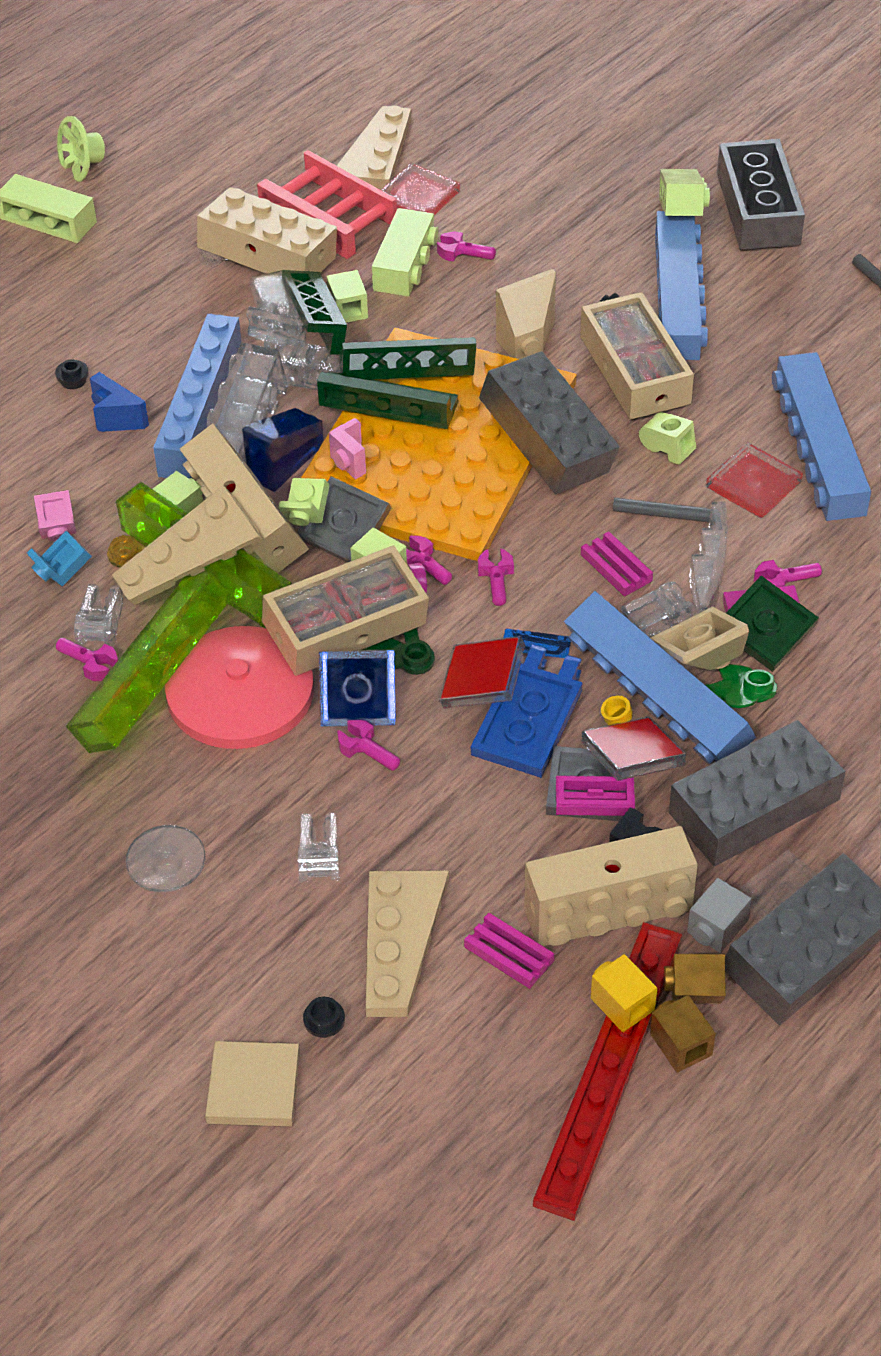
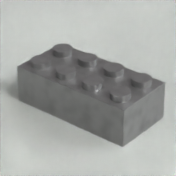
M780 139L721 143L719 145L717 176L739 249L801 245L805 213Z
M542 351L488 371L479 399L555 495L609 473L620 446Z
M796 720L672 784L669 814L679 826H682L683 831L715 867L839 801L846 771L800 721Z
M843 853L734 941L725 956V971L780 1026L881 941V888Z

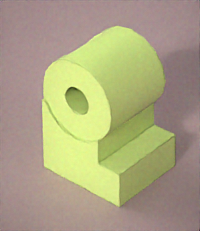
M659 412L639 430L640 441L648 450L668 453V460L678 465L696 449L694 424L691 420Z

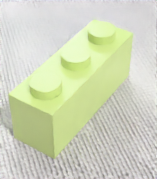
M660 169L659 201L665 216H703L704 207H709L710 189L707 188V183H704V178H701L697 169Z
M15 174L0 189V219L75 243H78L97 223L92 197Z
M402 208L397 209L372 264L373 291L410 296L414 284L418 285L420 282L422 266L428 264L431 245L435 246L437 243L438 227H434L433 213Z

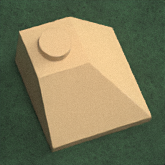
M553 269L496 290V340L510 357L522 359L535 353L543 352L555 322L556 272Z
M711 607L651 637V639L670 656L680 662L712 670L726 667L732 659L743 654L749 629L747 624L715 607Z

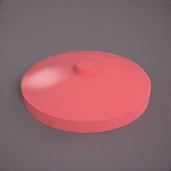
M254 626L222 628L198 637L185 646L174 658L165 679L167 706L171 717L178 727L199 742L226 749L256 747L284 736L304 718L311 706L314 694L313 672L309 670L295 676L266 628Z

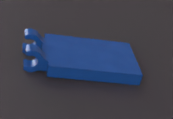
M533 644L524 664L513 661L506 690L497 692L470 747L471 755L542 778L553 755V747L557 746L582 693V682L578 681L581 675V670L578 669L581 659L567 655L558 675L544 671L547 660L543 658L547 648Z

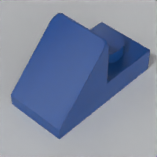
M101 372L90 378L91 397L95 404L93 412L98 431L145 429L149 426L146 403L143 399Z

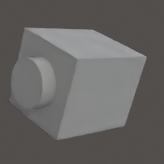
M717 878L691 907L687 932L698 943L710 946L721 953L748 922L752 898Z

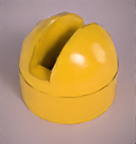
M612 696L605 700L601 706V714L608 726L632 721L633 710L629 700L624 696Z

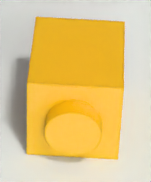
M625 954L613 962H604L595 970L592 975L591 999L622 1032H625L655 1011L657 987Z

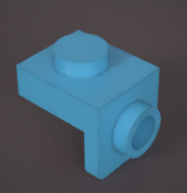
M67 531L42 556L32 548L27 552L29 557L35 562L31 568L44 581L47 582L52 578L62 587L92 557Z

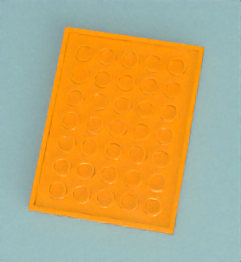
M394 327L386 341L439 338ZM476 348L474 375L374 379L458 395V404L448 429L343 410L330 431L354 418L361 423V446L365 448L366 474L354 479L345 470L337 467L330 456L328 434L301 478L325 479L328 482L332 476L388 502L392 509L379 531L389 537L410 542L409 536L426 537L433 543V549L478 561L479 556L486 549H489L532 468L531 463L479 399L488 371L519 359ZM557 369L574 389L577 374Z

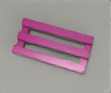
M609 531L603 534L602 540L598 537L592 540L591 546L587 543L581 546V556L624 597L653 581V572ZM600 552L611 563V566L597 553ZM622 573L631 583L629 584L619 574Z
M556 776V815L624 816L630 807L635 809L634 777ZM564 790H584L587 792H564ZM603 791H626V792H603Z
M491 913L484 917L482 925L479 923L474 928L473 935L469 934L464 939V947L529 989L554 962L553 952ZM483 939L502 950V953L507 957L521 962L533 971L531 973L481 941Z

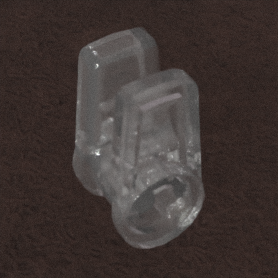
M668 582L656 590L623 605L620 613L651 638L697 615V608L692 602L685 600L679 584Z
M96 584L88 585L80 611L77 612L75 618L74 636L76 643L85 644L87 640L104 641V644L112 646L115 644L118 623L123 607V593L119 586H112L110 588L108 596L105 597V605L102 608L99 586Z
M336 813L325 815V822L322 824L324 841L319 843L316 842L313 816L311 814H301L300 846H298L300 882H308V878L331 877V881H340Z

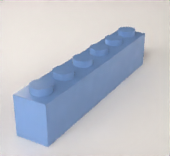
M657 211L655 248L659 319L684 359L700 360L701 347H707L708 329L707 327H702V325L706 324V306H700V304H704L705 286L699 285V283H703V264H697L702 261V244H696L700 243L701 226L700 224H695L694 216H665L664 211Z
M207 314L153 447L158 477L168 478L175 471H178L187 478H192L183 466L187 459L180 451V448L214 422L242 349L239 317Z
M818 353L778 357L777 371L772 372V385L775 391L779 390L782 413H787L789 432L791 436L796 437L798 457L800 460L804 459L806 464V479L808 483H812L814 486V500L817 508H822L826 521L867 516L871 490Z
M596 591L564 621L571 632L568 639L583 653L587 649L595 655L592 660L606 674L613 671L620 678L617 682L628 694L633 696L637 692L645 699L642 702L643 706L654 717L658 719L663 715L669 720L668 728L680 740L684 741L688 737L695 743L694 751L706 763L717 762L748 746L756 738L752 728L744 718Z

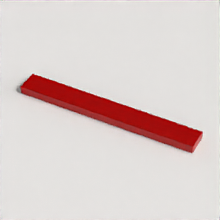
M643 922L629 959L657 987L656 1009L664 988V966H671L674 954H677L681 944L682 934ZM652 1013L625 1032H622L606 1015L533 1198V1207L575 1221L652 1020Z

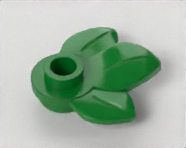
M729 664L719 669L723 680L705 685L731 708H745L754 705L756 702H765L773 698L777 693V684L770 672L760 669L752 670L750 667Z

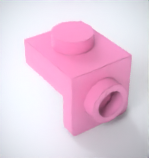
M354 418L330 431L329 443L330 456L337 467L345 470L354 479H357L366 474L365 448L361 446V423Z
M69 490L34 496L41 539L48 538L49 541H56L65 531L70 534H76Z

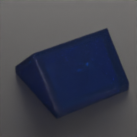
M394 650L319 651L321 727L348 726L347 721L364 720L373 726L396 725Z

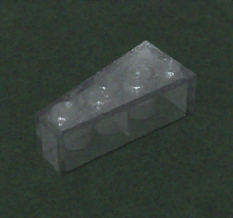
M241 342L237 353L233 354L230 358L229 373L226 381H222L219 385L216 406L214 409H210L207 416V427L213 423L239 453L247 466L257 449L256 436L263 437L267 430L268 413L275 415L279 407V401H276L278 394L285 395L289 388L279 349Z

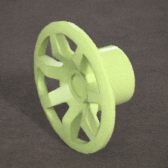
M67 116L61 121L57 134L59 161L65 169L72 166L73 178L81 182L88 174L90 163H99L104 159V141L98 132L86 133L82 123L74 116ZM69 122L72 123L71 129L67 125ZM62 136L67 138L69 143H62ZM63 151H68L70 155L64 160Z

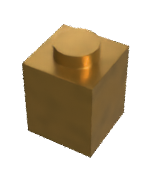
M674 954L671 966H664V991H672V1000L675 1001L689 995L694 1003L722 1004L726 996L725 954Z
M689 995L677 1001L668 1000L652 1012L650 1035L676 1073L713 1055L716 1033Z

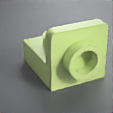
M293 478L288 501H280L278 509L294 525L307 526L309 523H322L330 485L325 479Z

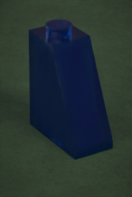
M297 408L251 423L242 429L246 464L262 486L273 492H276L319 450L324 442L322 420Z

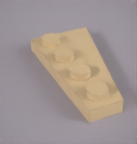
M382 106L337 166L378 189L390 190L411 121V108Z
M223 485L114 572L112 576L127 599L136 605L175 586L177 580L189 574L193 577L205 571V566L219 559L225 561L237 555V550L250 544L254 547L264 542V539L231 492Z
M369 871L366 1017H408L421 975L424 956L427 954L433 926L435 921H437L441 908L443 893L446 891L449 882V871Z

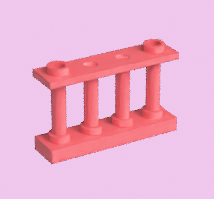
M309 150L304 152L305 171L284 186H278L268 179H264L257 184L259 198L267 199L272 203L294 209L304 215L318 218L326 223L337 226L336 253L346 259L356 254V233L378 218L391 225L397 211L396 198ZM311 181L322 186L304 199L294 195L295 192ZM332 194L343 198L342 201L326 212L315 207ZM355 206L366 211L349 224L337 219Z

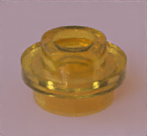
M118 536L109 545L107 550L108 560L113 566L121 568L141 552L142 547L132 536Z

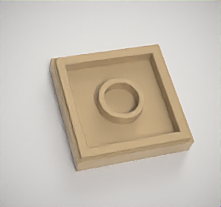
M215 1041L205 1116L207 1124L293 1126L300 1055L299 1044Z

